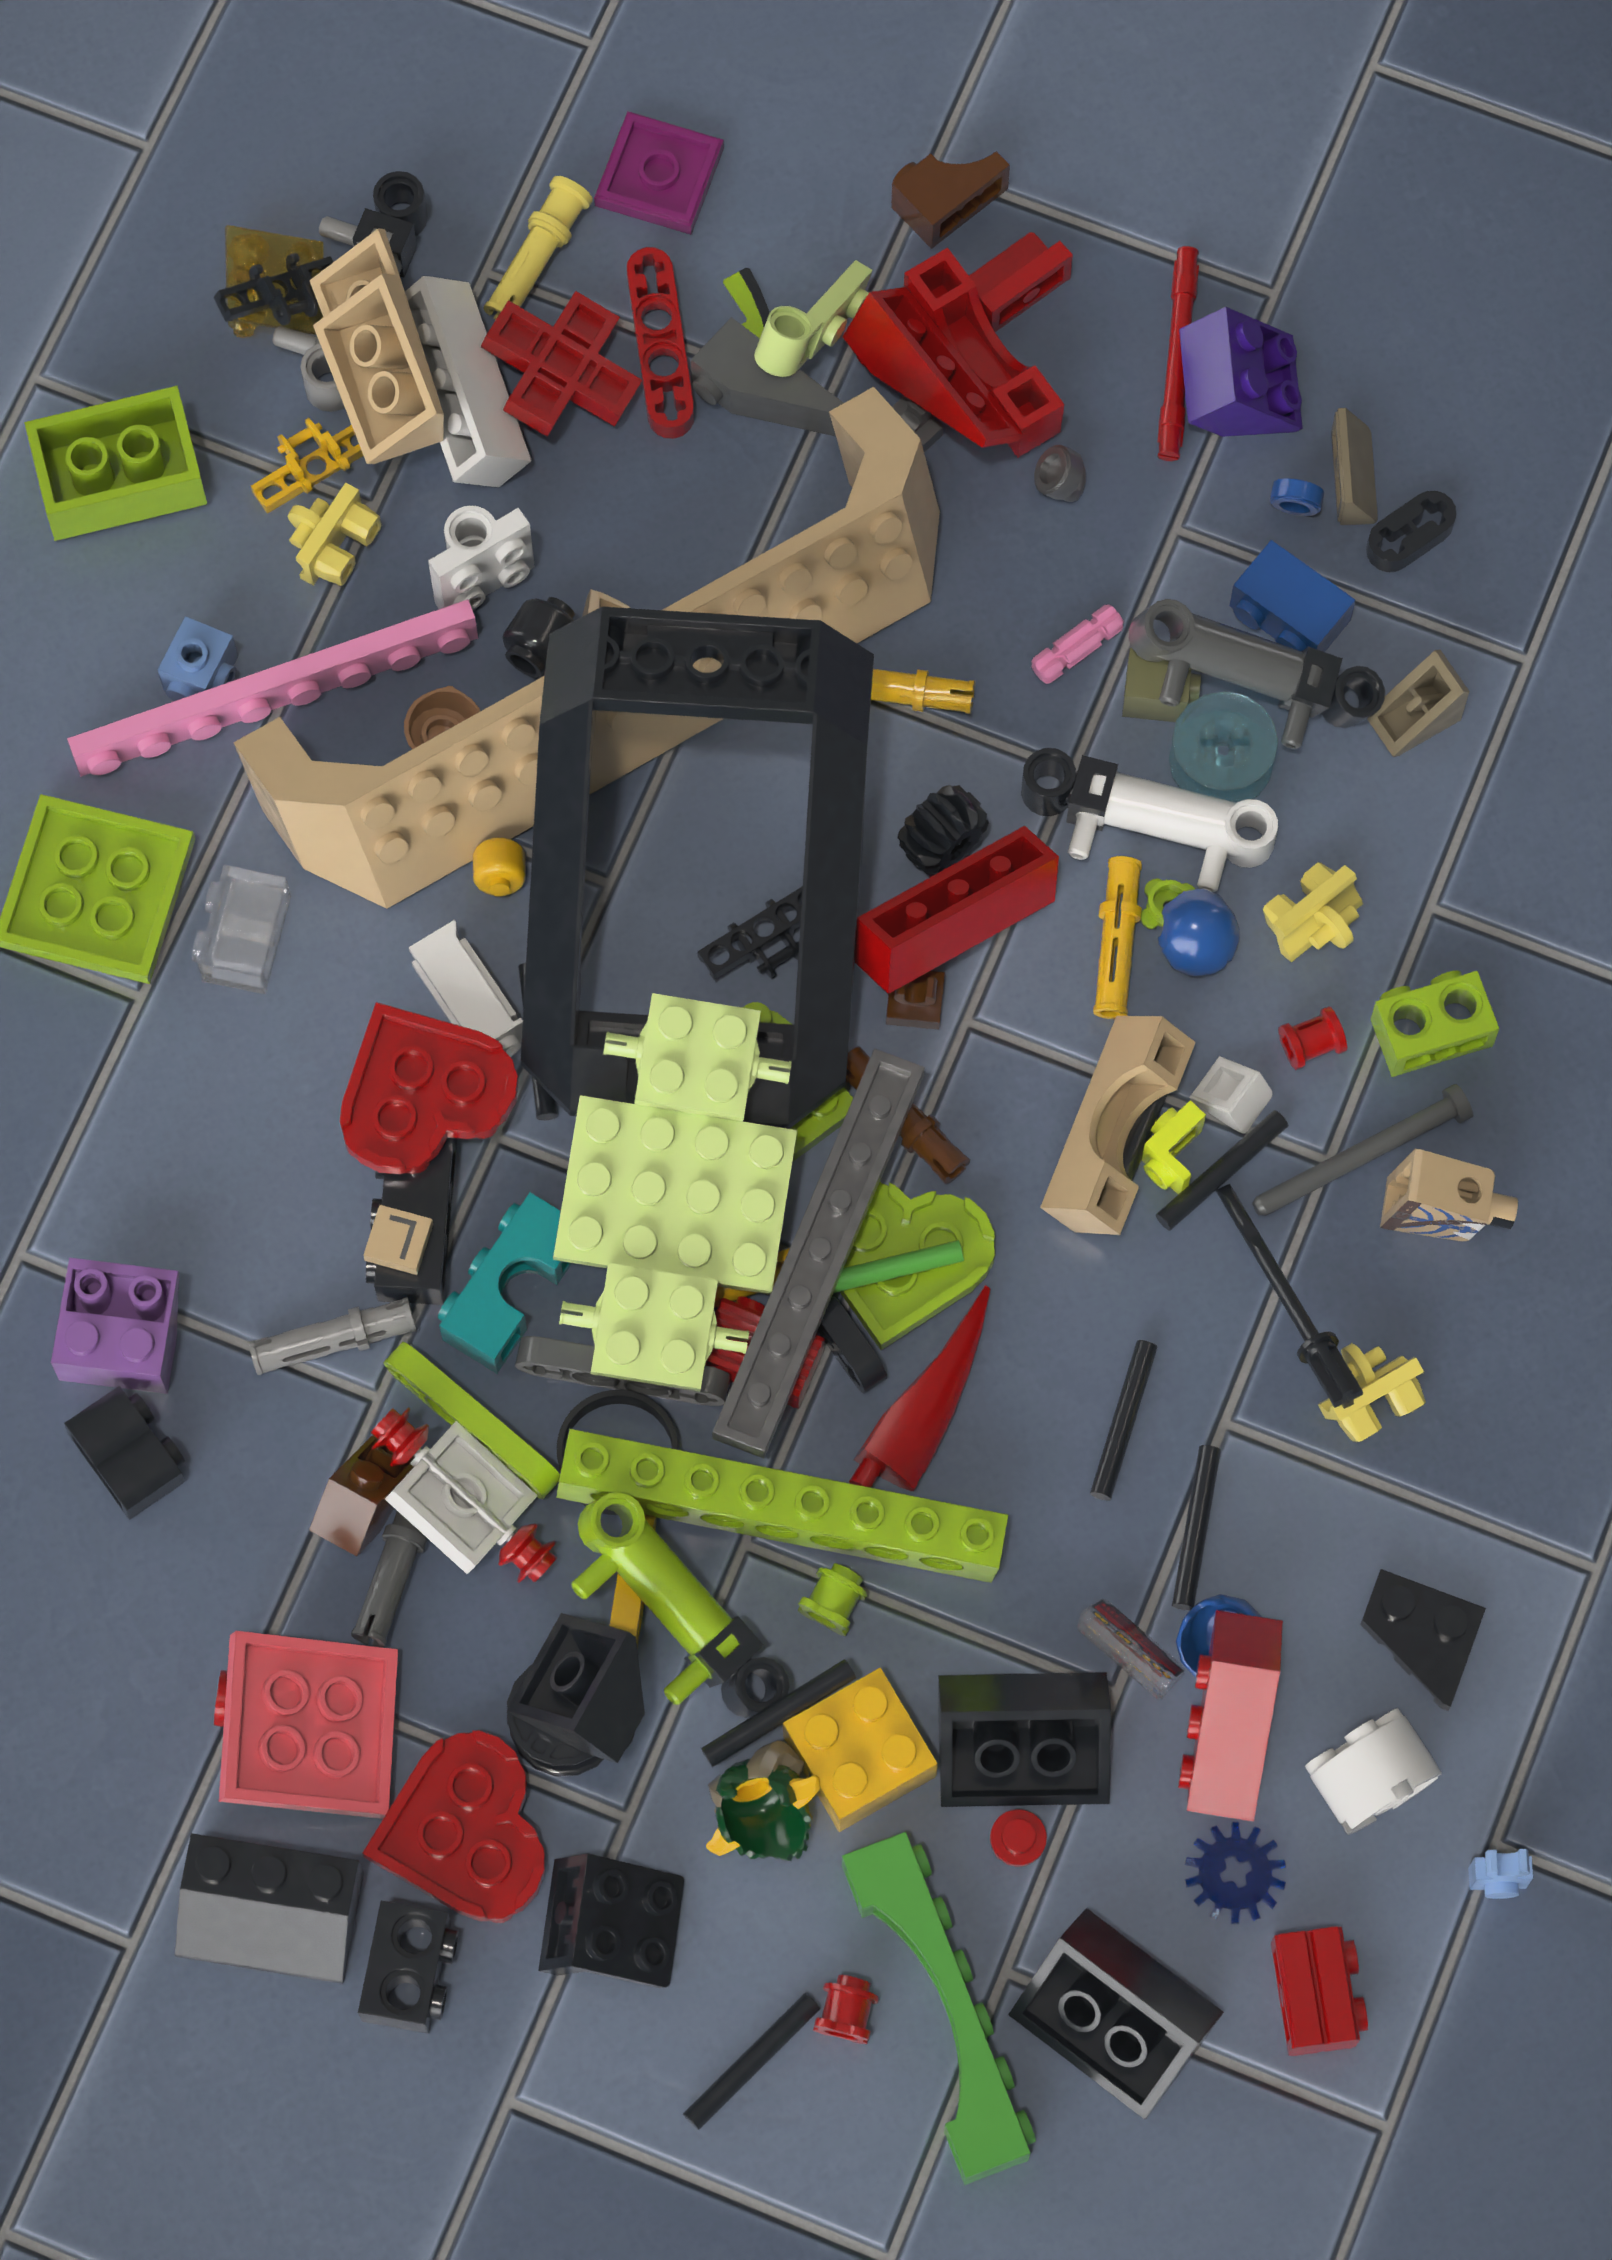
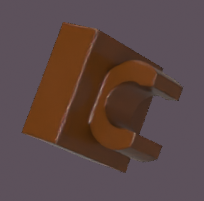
M929 971L889 993L886 1025L939 1030L945 972Z

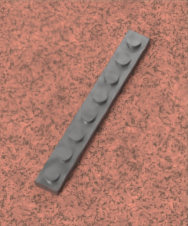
M874 1048L716 1422L712 1439L765 1458L924 1077L925 1067Z

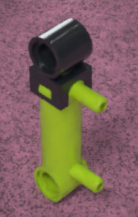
M615 1492L608 1493L586 1505L578 1521L579 1536L585 1546L593 1552L602 1555L572 1582L571 1587L577 1596L587 1599L617 1572L686 1650L688 1655L684 1659L688 1662L689 1666L664 1688V1694L670 1702L680 1705L703 1682L709 1688L722 1684V1699L727 1708L737 1716L750 1718L788 1694L790 1688L789 1679L784 1668L773 1659L765 1657L751 1658L764 1645L739 1616L731 1618L645 1520L644 1510L636 1499L629 1494ZM605 1509L614 1511L620 1517L622 1531L619 1537L610 1536L603 1530L600 1519ZM750 1673L760 1677L765 1685V1695L761 1702L752 1700L745 1690V1681Z

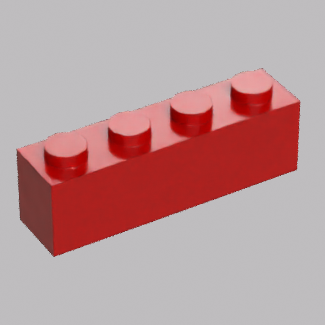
M1026 826L1015 830L857 917L855 963L888 994L1053 903L1056 895L1059 856Z

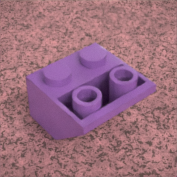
M69 1257L51 1364L59 1381L116 1388L120 1386L124 1389L168 1394L177 1338L179 1272L176 1270Z

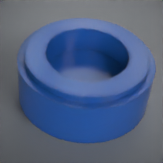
M1291 478L1277 479L1273 482L1270 503L1276 509L1288 514L1312 516L1321 511L1324 490L1318 485L1304 480Z

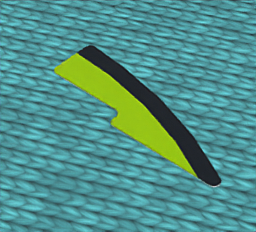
M744 268L724 279L723 284L747 319L741 325L760 338L770 311L750 268Z

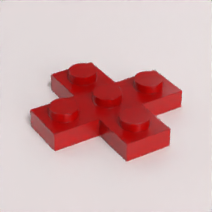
M577 291L572 295L554 326L508 300L481 345V348L524 373L508 398L503 411L548 437L569 401H572L615 427L642 382V379L599 354L620 317Z

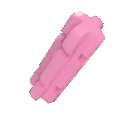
M1109 604L1102 606L1091 614L1093 617L1091 621L1083 620L1053 643L1054 647L1052 650L1045 648L1033 657L1031 667L1036 676L1045 684L1052 683L1064 674L1062 671L1064 667L1072 668L1102 646L1100 641L1103 638L1110 640L1122 631L1124 621L1113 606Z

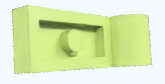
M855 260L807 313L791 306L774 308L769 313L754 353L755 361L759 367L774 376H791L808 359H812L825 344L832 347L843 333L847 319L855 317L868 296L869 292L865 289L873 270Z

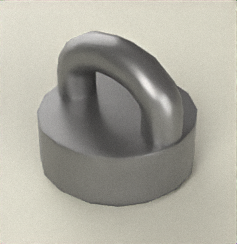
M1054 445L1048 448L1036 464L1034 480L1037 490L1056 500L1068 502L1078 500L1083 494L1086 484V470L1081 455L1063 445Z

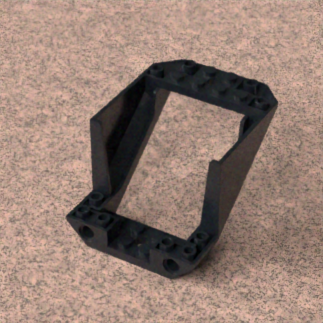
M600 607L549 634L539 724L520 1060L522 1067L570 1116H577L580 1095L634 1104L638 1083L636 1059L609 1054L603 1055L606 1033L608 1031L615 1034L640 1037V1033L648 1021V1015L579 1011L590 774L597 710L813 724L794 1025L759 1022L756 1038L760 1052L759 1057L792 1061L789 1082L785 1084L756 1078L747 1095L743 1122L790 1129L846 1086L855 967L856 925L859 912L863 858L867 746L874 654L821 620ZM701 658H713L719 661L722 666L715 672L703 673L696 670L693 664Z

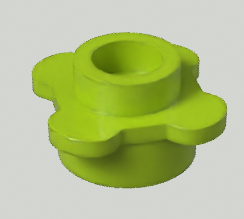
M1158 878L1150 880L1144 889L1148 899L1147 906L1141 913L1140 921L1143 926L1148 929H1155L1158 926L1163 927V905L1173 900L1183 891L1195 890V888L1188 883L1182 884L1176 880L1162 881Z

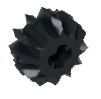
M951 785L943 786L937 793H930L927 799L922 804L916 805V810L905 818V825L900 829L897 837L900 840L899 846L905 851V856L915 867H920L927 875L937 874L959 862L964 856L970 855V850L974 845L981 842V835L987 830L989 824L987 813L982 809L981 803L971 792L967 793L960 785L953 787Z

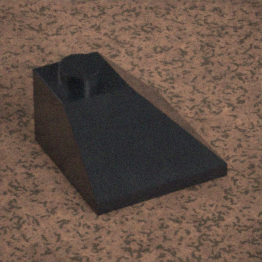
M561 1613L507 1711L583 1753L618 1763L624 1751L633 1741L635 1731L645 1715L636 1637L628 1631Z

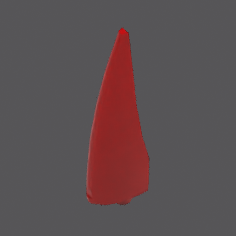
M985 1285L938 1356L881 1416L854 1458V1461L859 1463V1466L850 1478V1484L871 1488L879 1476L900 1488L909 1491L915 1490L919 1479L926 1472L939 1448L970 1375L982 1334L991 1291L988 1286Z

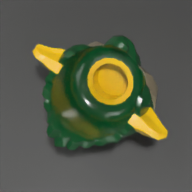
M778 1740L759 1748L751 1759L734 1763L725 1770L724 1774H719L708 1784L711 1799L716 1805L714 1812L718 1828L713 1838L706 1844V1848L711 1853L719 1856L736 1849L741 1856L746 1854L750 1859L758 1857L761 1859L767 1857L780 1858L784 1861H792L793 1857L800 1859L803 1851L806 1852L808 1848L806 1841L809 1840L808 1832L811 1829V1820L813 1818L809 1811L808 1802L820 1790L819 1777L813 1775L801 1778L800 1774L804 1761L798 1757L791 1746Z

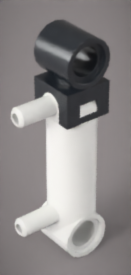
M1044 748L1035 751L1024 764L1021 789L1024 804L1031 812L1048 817L1061 814L1068 808L1066 823L1075 825L1068 853L1075 859L1084 860L1089 857L1095 831L1102 832L1104 824L1206 850L1197 886L1199 889L1203 888L1214 893L1219 888L1226 858L1231 863L1240 867L1252 868L1268 860L1274 849L1278 831V819L1274 810L1260 800L1246 799L1236 803L1118 773V764L1083 755L1076 773L1073 760L1065 752L1055 748ZM1042 776H1053L1061 782V785L1054 789H1045L1040 787L1035 781ZM1242 827H1253L1262 834V837L1254 841L1246 840L1237 833V830Z

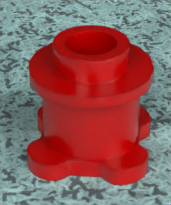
M838 1975L836 1983H824L823 1990L828 1992L822 2018L816 2017L813 2031L859 2044H868L871 2031L867 2030L866 2026L871 2006L879 2002V1997L869 1992L871 1983L847 1975Z

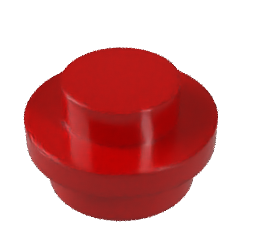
M1021 1809L1007 1811L999 1816L992 1826L990 1833L991 1848L997 1858L1007 1865L1015 1867L1030 1865L1042 1855L1046 1846L1047 1835L1042 1821L1029 1811Z

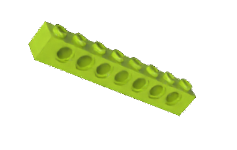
M569 1429L556 1498L590 1504L608 1493L621 1492L629 1494L636 1499L644 1510V1515L992 1583L1000 1567L1008 1520L1007 1514Z

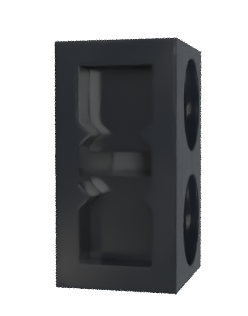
M381 1900L358 2008V2014L362 2022L429 2034L432 2019H442L447 1997V1986L439 1985L443 1963L453 1964L459 1930L450 1929L451 1920L448 1912ZM414 1927L425 1928L432 1934L429 1946L419 1953H409L401 1948L403 1935ZM412 1983L420 1989L418 2002L409 2009L401 2010L393 2007L389 2003L392 1990L399 1984Z

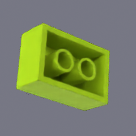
M178 385L24 422L47 518L55 541L207 505Z

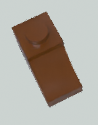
M997 151L984 159L966 164L945 163L937 160L930 153L917 164L915 162L908 163L896 174L892 183L891 208L932 249L1008 190L1010 164Z

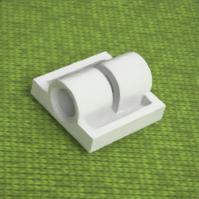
M478 506L461 507L452 512L445 522L444 535L447 550L428 560L434 600L438 609L468 599L472 610H475L483 603L488 594L502 586L510 588L517 585L535 567L530 524L519 508L495 520L484 508Z

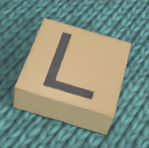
M379 1205L364 1251V1260L418 1275L432 1231L433 1220Z

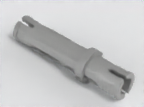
M408 1297L361 1311L359 1306L348 1309L349 1314L332 1320L300 1327L271 1337L248 1341L257 1375L327 1356L342 1350L358 1347L359 1351L370 1349V1343L417 1331Z

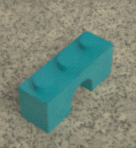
M529 1192L521 1206L513 1203L500 1221L498 1230L502 1233L491 1250L483 1247L472 1261L468 1270V1275L471 1276V1279L461 1294L453 1291L439 1311L438 1319L441 1320L439 1328L442 1340L498 1374L521 1337L527 1331L525 1314L507 1304L502 1298V1292L506 1284L520 1274L534 1273L558 1285L572 1264L553 1260L561 1213L559 1209Z

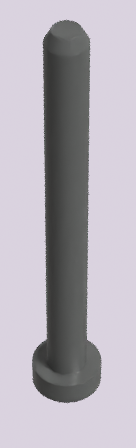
M1457 1084L1447 1087L1442 1091L1444 1099L1256 1196L1252 1202L1256 1213L1267 1216L1452 1118H1455L1458 1123L1472 1118L1473 1111L1466 1095Z

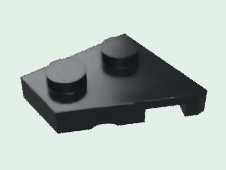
M1381 1569L1360 1625L1378 1644H1383L1390 1650L1394 1660L1409 1676L1411 1674L1415 1676L1435 1697L1433 1701L1441 1709L1449 1711L1486 1608Z

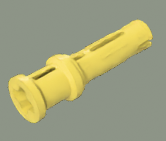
M554 176L549 184L551 192L541 209L534 211L528 219L529 234L489 301L483 306L484 311L488 315H492L494 310L497 311L493 319H497L508 300L519 307L522 306L556 247L561 248L571 239L572 235L569 230L581 210L588 209L593 202L590 193L575 181L563 176Z

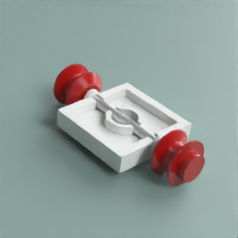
M409 1407L402 1415L392 1408L371 1431L378 1439L371 1449L374 1450L386 1446L393 1453L390 1461L391 1467L406 1464L412 1456L414 1459L410 1463L413 1469L385 1500L466 1574L481 1561L496 1542L501 1546L506 1541L507 1543L500 1549L498 1565L503 1566L513 1562L520 1569L517 1579L518 1583L526 1576L533 1582H536L557 1559L550 1552L556 1541L541 1544L535 1538L538 1527L536 1523L522 1526L515 1534L513 1532L516 1527L512 1524L538 1495L457 1421L431 1449L427 1446L421 1449L428 1440L429 1425L425 1424L415 1428L407 1421L411 1410Z

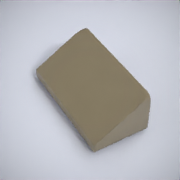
M1338 408L1334 415L1331 430L1337 520L1340 522V525L1374 524L1378 520L1371 431L1364 422L1347 408Z

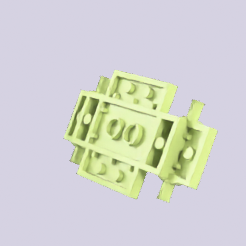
M652 993L648 1021L642 1029L640 1037L615 1034L608 1031L606 1033L603 1055L609 1054L636 1059L638 1083L635 1102L631 1104L580 1095L553 1260L607 1268L604 1291L598 1299L596 1307L563 1301L561 1308L563 1313H561L559 1321L560 1325L566 1324L592 1329L595 1345L591 1374L700 1392L705 1363L713 1348L746 1354L749 1330L743 1331L717 1326L714 1311L717 1286L771 1294L797 1130L743 1122L747 1095L755 1083V1079L788 1084L792 1061L759 1057L760 1052L756 1038L760 1010Z

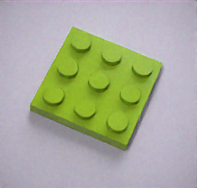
M40 794L0 916V948L150 984L195 843L194 832Z

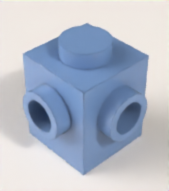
M185 616L158 668L161 684L166 695L173 701H177L234 681L236 667L233 665L238 654L233 635Z

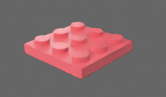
M244 1631L233 1632L229 1640L219 1802L383 1819L389 1810L398 1649Z

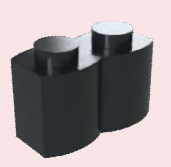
M118 1386L66 1421L64 1425L68 1435L130 1520L184 1483L183 1475L179 1468L186 1464V1461L168 1436L159 1441L149 1428L148 1424L154 1421L155 1418L139 1394L135 1393L128 1398L122 1388Z

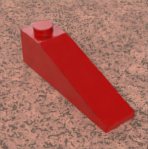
M907 287L869 292L842 337L854 351L859 362L871 374L982 448L1020 440L1023 433Z

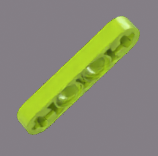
M402 1341L383 1362L388 1371L401 1384L452 1426L457 1421L534 1491L538 1495L537 1498L543 1500L557 1485L560 1474L543 1456L412 1346Z

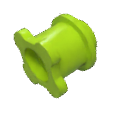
M834 1563L831 1570L822 1567L818 1568L816 1575L819 1577V1580L809 1598L802 1597L800 1599L797 1611L841 1636H846L850 1629L848 1618L857 1601L865 1600L867 1593L860 1587L863 1581L861 1576L845 1566Z

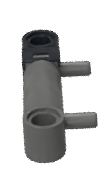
M1164 599L1157 601L1135 617L1129 627L1128 638L1131 648L1139 657L1151 662L1169 661L1159 697L1162 704L1172 707L1180 704L1189 669L1280 700L1278 707L1289 710L1281 739L1282 744L1288 748L1298 749L1302 746L1309 718H1313L1321 713L1325 720L1335 727L1347 728L1355 726L1380 710L1385 700L1383 681L1375 671L1368 667L1354 666L1339 673L1343 658L1311 647H1307L1302 651L1193 614L1186 605L1177 600ZM1154 620H1160L1169 628V642L1161 640L1155 634L1153 628ZM1345 686L1352 688L1356 692L1359 699L1358 708L1349 705L1345 700Z

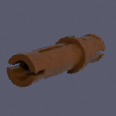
M860 1046L848 1052L846 1081L855 1090H857L870 1060V1057ZM912 1103L899 1134L903 1139L901 1145L909 1153L915 1151L941 1180L948 1184L966 1169L965 1166L969 1165L970 1159L939 1129L940 1122L933 1115H928L927 1117L921 1109Z

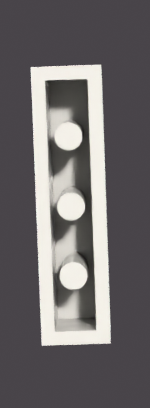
M422 276L405 291L444 413L443 441L440 444L453 482L500 487L529 464L531 458L517 419L503 411L509 395L495 355L481 348L487 332L469 282Z

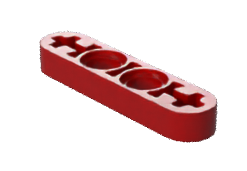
M645 247L637 250L630 256L627 262V283L647 418L650 428L657 435L663 438L675 439L685 435L691 429L694 423V403L674 271L670 257L663 250L656 247ZM654 266V271L657 273V293L648 294L646 277L643 274L644 267ZM661 309L666 311L672 320L665 328L653 330L648 328L642 319L647 312ZM667 355L674 358L679 366L671 375L659 376L650 370L649 365L651 361L658 356ZM673 391L674 406L676 411H678L676 420H667V416L664 413L663 392Z

